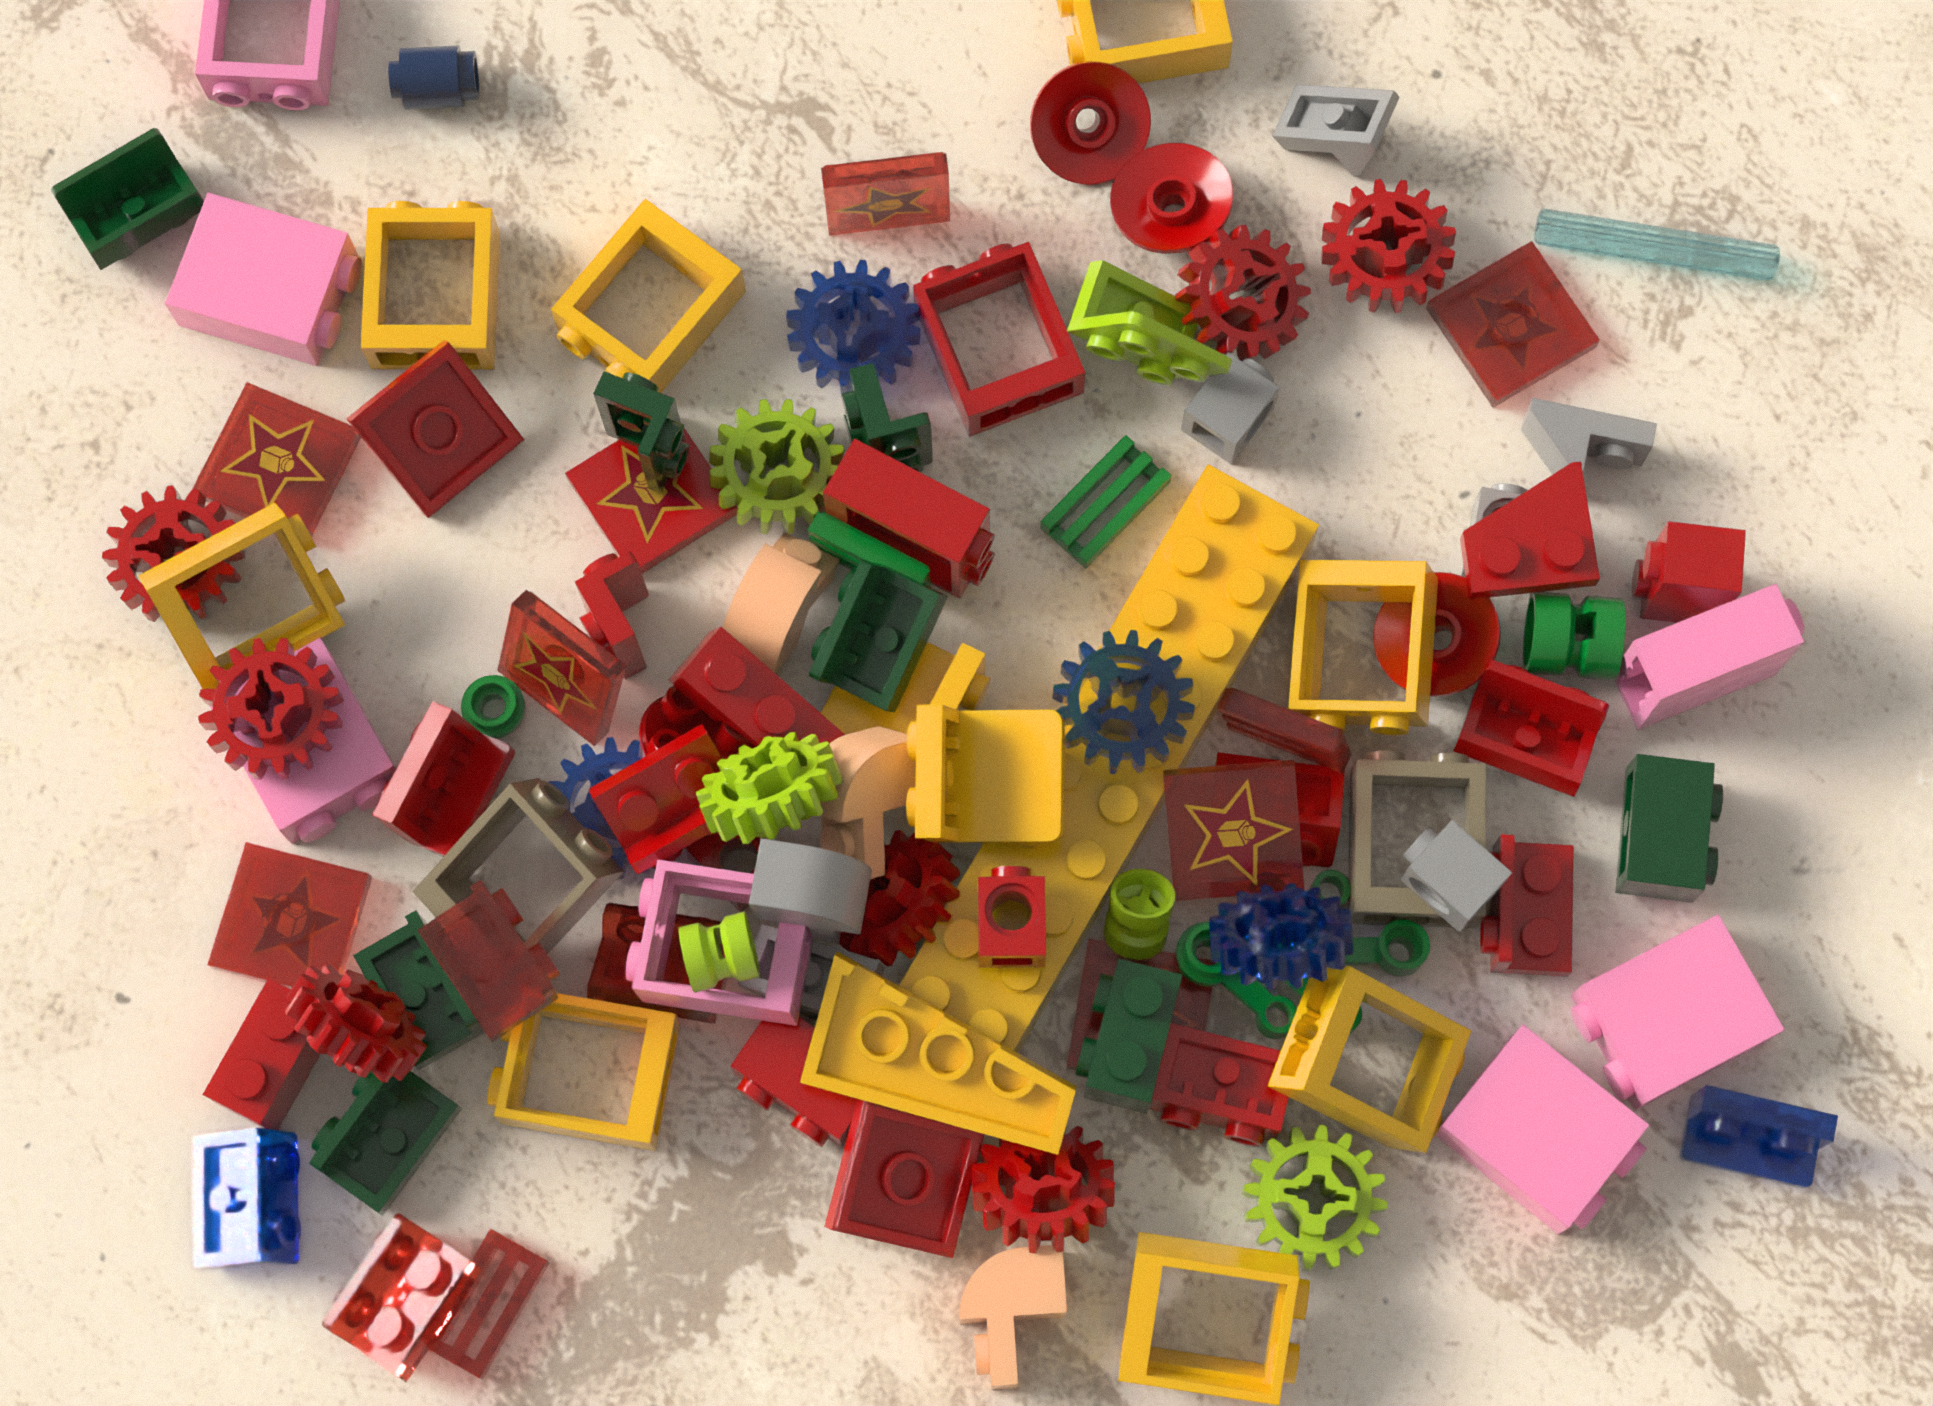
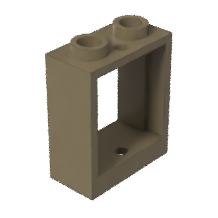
M1380 750L1368 752L1366 759H1356L1350 772L1348 880L1351 885V891L1348 898V924L1387 925L1395 920L1406 919L1416 922L1421 927L1454 928L1410 888L1371 886L1372 784L1464 788V830L1486 849V764L1469 763V756L1460 753L1434 754L1430 756V761H1405V754L1397 751ZM1486 905L1465 928H1478L1486 917Z
M540 778L510 783L412 891L496 986L526 978L624 872L611 857L613 851L609 843L594 830L585 828L568 810L570 804L566 796L556 786L542 781ZM527 815L580 873L583 879L525 941L470 880V877Z

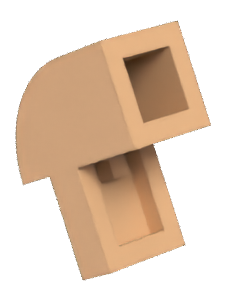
M785 532L773 546L765 543L754 558L736 591L727 612L723 628L776 674L797 647L808 611L834 579L840 559L820 550L809 541L798 539Z
M877 726L841 736L830 743L843 778V783L835 786L838 794L835 800L820 802L824 812L820 815L822 819L821 848L864 862L872 869L870 879L885 875L883 812L906 806L909 788L916 787V761H912L909 757L907 734Z
M1052 1245L1040 1246L1036 1253H1029L1028 1247L1009 1249L985 1261L968 1281L960 1304V1324L987 1323V1334H975L974 1340L977 1375L990 1374L991 1390L1018 1388L1014 1321L1066 1317L1067 1303L1063 1252L1057 1253Z

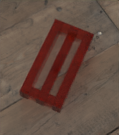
M1226 687L1217 706L1219 712L1223 713L1222 718L1227 722L1226 726L1229 730L1343 774L1352 756L1341 729L1233 687L1230 689Z
M490 1228L422 1346L483 1380L550 1262ZM498 1249L505 1252L504 1258L453 1346L446 1344L445 1341L496 1252ZM521 1261L529 1267L474 1360L467 1356L466 1352L518 1262Z

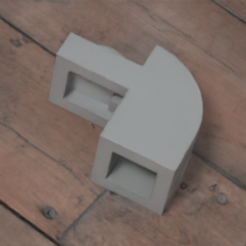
M761 838L749 906L754 917L757 919L808 926L813 940L839 944L841 932L861 934L872 869L864 862L838 852Z

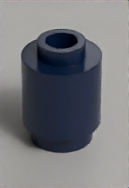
M459 45L400 48L399 61H389L388 75L391 97L402 98L405 110L464 107L467 100H479V70L475 51H461Z

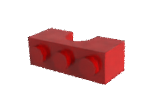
M721 626L708 632L668 679L671 684L715 722L721 721L729 725L755 747L760 745L764 737L784 738L790 732H796L799 741L810 734H815L819 743L827 741L829 744L835 739L846 735Z

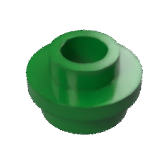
M488 675L475 680L466 689L461 701L462 717L482 734L495 739L505 737L514 732L521 724L526 710L525 699L520 688L512 680L500 675ZM492 699H500L505 702L504 712L496 718H489L483 715L485 704Z

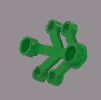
M1325 870L1316 876L1309 888L1308 896L1268 939H1241L1261 914L1266 915L1276 912L1287 896V885L1284 879L1275 872L1262 871L1257 873V885L1250 881L1246 888L1245 896L1219 923L1205 921L1193 924L1183 932L1175 950L1178 968L1188 980L1205 987L1222 984L1256 1015L1255 1023L1262 1035L1269 1039H1282L1287 1036L1297 1011L1295 1004L1284 996H1273L1244 967H1268L1302 997L1312 972L1309 966H1314V964L1380 965L1385 972L1393 976H1409L1415 973L1427 959L1430 952V940L1426 931L1419 924L1406 919L1390 922L1384 927L1378 937L1305 938L1327 913L1339 911L1350 896L1351 885L1344 874L1336 870ZM1322 883L1335 885L1340 892V898L1337 900L1324 898L1320 893L1319 885ZM1259 884L1272 886L1276 891L1277 899L1270 902L1260 899L1255 890L1256 886ZM1392 943L1403 945L1408 950L1409 960H1395L1389 953V945ZM1200 947L1213 949L1218 956V963L1214 965L1203 964L1197 958L1196 950ZM1361 1006L1349 1035L1355 1031L1362 1020ZM1270 1008L1282 1010L1287 1017V1025L1276 1027L1270 1024L1266 1018V1010Z

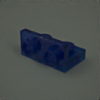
M1705 1085L1690 1096L1680 1158L1683 1161L1805 1189L1812 1185L1818 1150L1834 1142L1838 1115Z
M255 1127L193 1136L194 1269L214 1270L256 1264L292 1265L298 1263L299 1240L301 1236V1223L298 1217L300 1156L298 1153L297 1135L294 1132Z

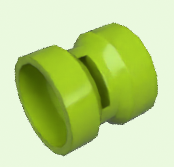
M1138 868L1123 872L1112 883L1109 910L1106 913L1103 936L1107 945L1115 953L1125 958L1142 960L1157 955L1166 945L1169 919L1172 916L1175 903V891L1172 884L1163 875L1153 870Z
M745 911L727 915L719 925L705 927L701 923L679 927L683 960L694 993L715 988L721 979L733 977L742 982L760 977L757 951ZM722 944H723L724 953H725V957H726V958H723V955H722V951H721V947H720V945H722Z

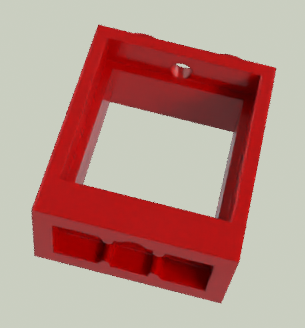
M1029 241L1015 247L1009 243L994 246L983 252L979 256L978 261L957 269L953 265L938 267L925 274L921 278V282L913 285L914 308L969 437L1084 394L1086 372ZM1020 283L1052 360L971 390L939 313Z
M853 439L823 491L826 513L929 566L931 584L959 599L969 583L979 586L995 557V553L990 551L995 538V534L990 532V508L859 440Z

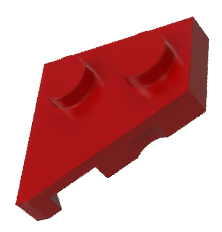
M1581 461L1568 464L1462 532L1460 544L1469 600L1597 585L1600 575Z

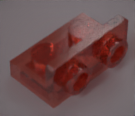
M397 1213L387 1227L377 1235L370 1252L348 1284L334 1298L332 1307L322 1320V1326L354 1346L396 1377L407 1382L483 1269L402 1214Z

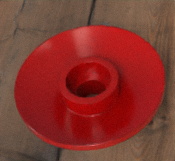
M1100 61L1075 63L1054 74L1039 91L1030 116L1031 139L1041 161L1059 177L1073 183L1087 185L1100 184L1115 179L1123 165L1145 149L1151 129L1150 107L1140 85L1121 68ZM1084 109H1093L1095 112L1093 125L1087 129H1078L1076 125L1077 115Z
M1165 143L1139 152L1123 165L1112 184L1110 207L1114 222L1119 231L1134 245L1155 253H1182L1190 251L1202 241L1207 243L1210 235L1224 227L1232 211L1233 186L1225 166L1210 152L1191 144ZM1172 204L1184 207L1176 212L1164 211L1167 206Z
M1434 572L1438 577L1434 635L1440 631H1447L1451 633L1452 639L1449 646L1445 649H1433L1430 697H1445L1462 692L1481 679L1488 660H1495L1498 653L1501 627L1498 613L1490 598L1469 600L1465 577L1452 573ZM1384 602L1377 614L1373 630L1375 654L1387 676L1399 687L1406 690L1412 602Z

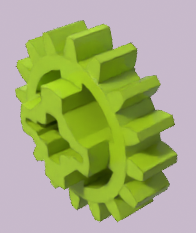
M761 399L759 401L758 414L755 416H751L742 407L738 408L735 418L737 428L721 423L718 428V441L722 445H711L709 450V463L716 466L709 470L710 487L723 488L719 493V506L723 510L737 505V523L741 526L749 522L752 517L759 518L762 534H768L773 521H782L783 528L787 534L794 533L795 519L802 516L806 522L812 524L819 512L817 504L825 507L823 491L844 457L843 445H830L834 440V426L830 423L816 428V409L812 407L807 409L801 417L793 414L794 407L791 399L784 401L781 411H772L768 401ZM807 447L812 450L817 459L818 473L813 470L814 464L804 458ZM788 457V466L779 464L780 462L784 463ZM736 460L741 462V470L750 474L746 486L741 483L734 466ZM766 466L773 468L774 470H770L766 475Z
M790 732L784 738L764 737L760 745L753 749L743 745L738 748L739 755H730L728 759H720L717 762L720 772L704 775L702 781L705 788L696 792L700 803L699 807L711 833L719 832L721 839L726 842L739 834L742 843L749 844L755 837L768 838V840L775 839L779 830L785 826L796 831L802 828L800 820H808L811 816H820L824 813L820 802L835 800L838 797L835 786L843 783V778L830 744L827 741L819 743L815 734H810L799 741L796 732Z
M1326 1125L1318 1126L1313 1140H1305L1304 1134L1298 1126L1291 1128L1289 1132L1290 1146L1286 1148L1274 1138L1269 1140L1265 1146L1269 1156L1272 1158L1270 1163L1254 1158L1249 1166L1250 1170L1260 1177L1259 1183H1248L1242 1187V1195L1251 1199H1257V1206L1244 1214L1245 1222H1262L1265 1229L1255 1241L1259 1247L1275 1240L1281 1245L1278 1253L1292 1254L1294 1252L1300 1254L1302 1271L1308 1272L1312 1269L1316 1256H1323L1330 1270L1340 1266L1339 1250L1344 1249L1354 1258L1360 1256L1364 1250L1357 1236L1361 1234L1366 1237L1375 1238L1379 1234L1381 1229L1375 1222L1369 1219L1370 1213L1384 1212L1388 1204L1385 1200L1372 1197V1190L1385 1181L1384 1174L1367 1175L1364 1169L1373 1156L1372 1152L1366 1150L1356 1156L1351 1154L1348 1150L1351 1146L1352 1135L1347 1132L1336 1144L1328 1142ZM1306 1155L1303 1172L1293 1180L1283 1178L1274 1180L1277 1171L1284 1164L1294 1158ZM1332 1160L1340 1164L1349 1173L1355 1187H1348L1342 1184L1332 1171ZM1311 1182L1320 1184V1195L1330 1197L1331 1201H1335L1334 1203L1324 1204L1317 1214L1309 1213V1203L1303 1199H1298V1195H1294L1295 1193H1304ZM1273 1209H1281L1287 1212L1297 1225L1296 1237L1281 1226L1274 1215ZM1335 1216L1355 1217L1347 1231L1334 1239L1323 1242L1326 1224Z

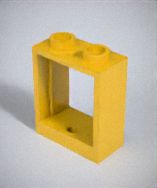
M1056 0L1060 17L1071 16L1074 35L1066 36L1070 65L1086 61L1109 63L1127 72L1138 84L1229 68L1233 40L1224 0H1189L1197 34L1100 51L1090 0Z
M645 198L551 308V312L559 331L556 338L572 354L582 360H585L590 354L607 367L605 372L621 378L627 372L640 375L656 384L659 388L658 392L662 393L745 294L746 288L743 272L740 267ZM642 245L704 290L646 361L584 315Z
M409 201L390 202L386 205V208H368L361 350L371 369L407 370L445 340L452 345L470 370H495L500 230L492 208H484L482 205L470 201L452 202L447 205V208H422L419 204ZM389 240H475L471 325H385Z
M276 503L138 576L202 689H216L219 684L209 671L213 665L228 670L234 664L230 659L229 650L214 657L175 586L273 533L313 605L235 646V648L244 657L253 654V640L261 638L269 651H275L276 645L282 637L290 641L295 652L316 639L323 638L345 626L336 606L346 601L328 568L318 573L316 572L306 553L316 548L309 531L298 514L287 519Z
M1300 560L1288 709L1302 724H1307V730L1322 734H1340L1345 732L1346 725H1370V731L1373 733L1400 736L1409 733V726L1428 727L1438 577L1427 561ZM1327 601L1412 602L1405 702L1320 700Z
M1314 964L1268 1087L1388 1148L1427 1153L1431 1140L1435 1137L1441 1126L1442 1110L1453 1080L1463 1067L1465 1060L1464 1051L1472 1030L1351 966ZM1361 1002L1423 1033L1392 1117L1330 1086Z
M521 987L517 1004L509 1002L504 1012L501 1026V1041L509 1042L504 1068L495 1066L492 1071L488 1087L487 1104L495 1106L494 1117L502 1125L656 1152L681 1023L675 1013ZM542 1016L645 1034L627 1125L523 1107Z
M1138 1232L1120 1354L1118 1381L1279 1405L1283 1383L1295 1384L1298 1370L1300 1344L1289 1342L1293 1319L1305 1320L1309 1300L1310 1280L1299 1278L1298 1255ZM1163 1266L1276 1283L1264 1364L1151 1347Z

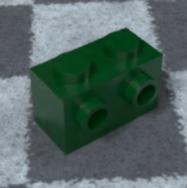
M1636 754L1625 769L1615 893L1693 903L1705 891L1706 885L1712 886L1714 884L1718 868V848L1709 846L1710 822L1717 823L1719 821L1723 804L1722 784L1714 783L1715 763Z
M1120 958L1117 960L1114 976L1101 973L1091 1012L1103 1014L1098 1039L1084 1037L1075 1073L1077 1076L1087 1078L1083 1098L1144 1114L1148 1113L1182 974Z

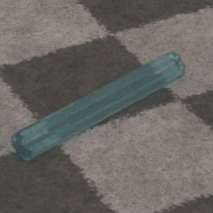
M1546 208L1540 210L1534 229V241L1538 245L1766 281L1774 278L1780 260V248L1775 244Z

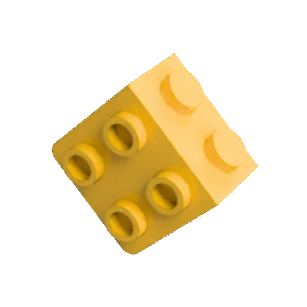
M927 642L895 712L885 711L834 686L821 714L846 735L877 726L907 734L910 722L916 721L917 705L943 704L959 711H966L967 709L976 711L991 681V678L985 675V653L962 643L956 655H953Z
M943 704L917 705L916 721L910 722L907 732L908 754L912 761H916V787H910L908 790L906 814L909 825L915 827V838L935 843L1055 842L1062 837L1064 832L1065 721L1059 712L1054 710L959 711Z

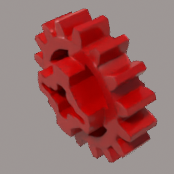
M1375 179L1373 194L1367 196L1357 186L1351 188L1350 207L1336 201L1332 206L1331 219L1334 222H1326L1323 225L1322 241L1327 244L1322 246L1321 263L1323 265H1334L1330 269L1329 283L1331 286H1336L1347 282L1346 301L1349 303L1357 300L1361 294L1369 297L1368 306L1370 312H1376L1381 300H1390L1394 312L1401 313L1403 300L1408 296L1420 306L1425 304L1428 292L1426 285L1433 289L1441 290L1446 276L1443 270L1452 269L1455 251L1449 247L1454 245L1456 230L1455 227L1443 226L1446 222L1447 208L1443 205L1430 210L1428 208L1430 191L1426 188L1419 192L1415 198L1407 195L1408 184L1406 180H1400L1395 192L1386 191L1381 179ZM1370 217V220L1364 227L1355 228L1361 221ZM1384 242H1390L1392 250H1387ZM1428 256L1425 262L1423 263V257ZM1423 263L1416 271L1406 275L1411 265Z
M1239 225L1229 235L1223 228L1217 230L1210 235L1207 243L1202 241L1191 249L1188 254L1193 262L1184 265L1177 274L1182 280L1188 282L1189 286L1176 293L1175 299L1182 303H1190L1191 311L1181 321L1183 325L1198 323L1202 330L1198 334L1196 341L1204 344L1213 339L1217 342L1216 351L1226 355L1228 352L1230 354L1233 353L1236 349L1238 359L1243 361L1244 359H1254L1258 353L1263 359H1266L1280 351V345L1285 346L1296 339L1298 333L1294 326L1305 321L1309 316V312L1297 305V303L1311 294V288L1297 285L1295 277L1305 270V266L1303 263L1292 265L1287 263L1285 258L1291 248L1287 242L1274 249L1269 246L1271 240L1269 230L1264 229L1250 239L1247 225ZM1210 280H1211V282H1212V287H1211V290L1209 291V282H1210ZM1257 290L1252 296L1245 298L1240 296L1235 299L1229 298L1235 292Z
M173 485L167 486L164 500L158 502L148 491L141 493L144 508L136 512L124 505L120 511L127 521L125 527H108L106 531L108 536L118 544L117 548L102 552V559L108 566L117 568L106 577L108 583L115 591L124 590L120 599L129 609L133 610L142 604V613L149 621L155 622L160 617V614L145 587L139 581L136 572L144 573L165 562L163 559L172 558L208 539L203 533L192 534V529L188 525V519L205 526L210 531L211 536L235 524L233 519L224 520L227 512L217 500L205 506V497L200 490L195 488L188 493L185 500H182L179 492ZM181 546L184 551L175 553V547ZM244 550L175 586L187 609L191 608L200 619L207 617L205 601L212 598L223 605L228 601L220 587L224 582L240 583L242 577L230 565V562L244 559Z
M281 637L275 651H269L262 639L256 638L253 640L252 655L244 657L239 650L233 647L229 650L230 659L234 664L230 669L225 670L214 665L209 671L219 684L216 689H200L199 697L207 705L213 707V710L199 715L198 720L205 730L216 731L206 742L216 754L227 751L224 762L231 769L237 771L248 761L249 773L254 779L262 780L268 766H273L278 776L285 780L289 779L290 763L298 760L308 771L314 767L309 754L314 747L326 752L331 751L333 746L324 736L326 728H342L343 721L338 714L329 710V708L344 702V699L337 687H326L332 682L335 675L327 664L315 667L318 657L311 648L306 646L294 656V647L287 638ZM279 670L288 671L300 676L308 683V686L303 687L300 682L286 684L280 677ZM247 681L239 694L235 695L238 689ZM270 689L281 703L274 707V717L271 718L272 727L262 716L263 713L269 710V700H271ZM308 722L303 731L293 739L303 723ZM241 731L243 735L250 733L258 734L264 748L254 747L242 742L236 737L234 732Z
M895 830L890 844L886 845L884 843L885 875L870 879L861 934L841 932L839 944L844 949L875 960L878 959L886 967L893 965L899 951L909 959L915 957L916 943L923 938L925 941L933 943L936 940V936L932 929L936 922H949L952 917L944 909L946 902L953 901L960 896V891L951 884L960 875V870L950 862L953 856L939 843L915 838V831L908 837L902 830Z
M325 964L322 970L311 965L305 973L300 975L285 998L290 1003L285 1010L286 1015L299 1021L294 1028L296 1032L307 1035L306 1039L309 1045L318 1054H327L333 1058L335 1065L338 1067L345 1065L349 1072L358 1074L360 1077L366 1078L369 1072L372 1071L382 1082H388L392 1076L401 1081L412 1070L427 1047L422 1042L426 1035L425 1031L412 1025L416 1016L414 1013L404 1010L406 1007L402 1000L394 992L382 990L378 987L377 982L373 980L368 981L363 974L347 969L344 975H340L330 964Z
M1080 1126L1070 1130L1067 1135L1064 1134L1058 1155L999 1138V1148L994 1145L983 1144L981 1147V1163L973 1164L974 1211L983 1212V1227L986 1231L1003 1227V1244L1010 1246L1019 1237L1027 1239L1029 1253H1036L1041 1241H1051L1057 1253L1064 1252L1065 1237L1072 1235L1077 1241L1084 1244L1089 1241V1224L1102 1228L1107 1224V1208L1114 1207L1115 1204L1114 1163L1111 1159H1103V1143L1100 1140L1089 1142L1086 1145L1083 1144V1128ZM1082 1177L1084 1178L1087 1186L1082 1184ZM1000 1185L1006 1187V1196L1003 1194Z

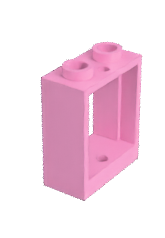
M204 0L195 75L208 100H214L218 104L228 107H244L249 102L274 103L288 110H305L310 105L328 106L340 0H311L304 65L222 61L229 0Z
M657 860L654 879L645 878L639 897V916L645 917L646 920L641 942L633 941L630 946L626 963V980L633 982L632 989L641 1001L645 1003L797 1026L813 943L808 926L779 922L765 997L718 989L694 993L691 985L663 981L680 894L749 904L754 874Z

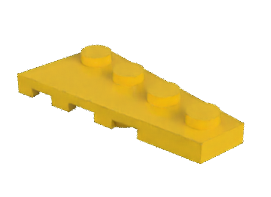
M838 951L833 958L800 1083L1057 1155L1059 1154L1077 1087Z

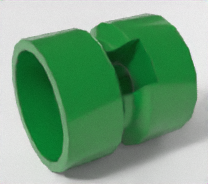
M1531 593L1524 623L1523 668L1532 674L1560 676L1568 667H1573L1579 678L1616 680L1620 672L1625 643L1626 611L1623 598L1587 595L1580 604H1574L1569 594ZM1575 633L1584 635L1583 641H1574Z

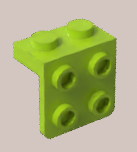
M1104 260L1090 262L1067 332L1088 341L1086 349L1089 352L1114 361L1125 359L1138 366L1137 374L1162 385H1171L1174 379L1185 378L1203 382L1207 376L1227 374L1233 361L1230 357L1193 339L1198 323L1183 325L1181 321L1191 311L1190 303L1176 301L1174 295Z

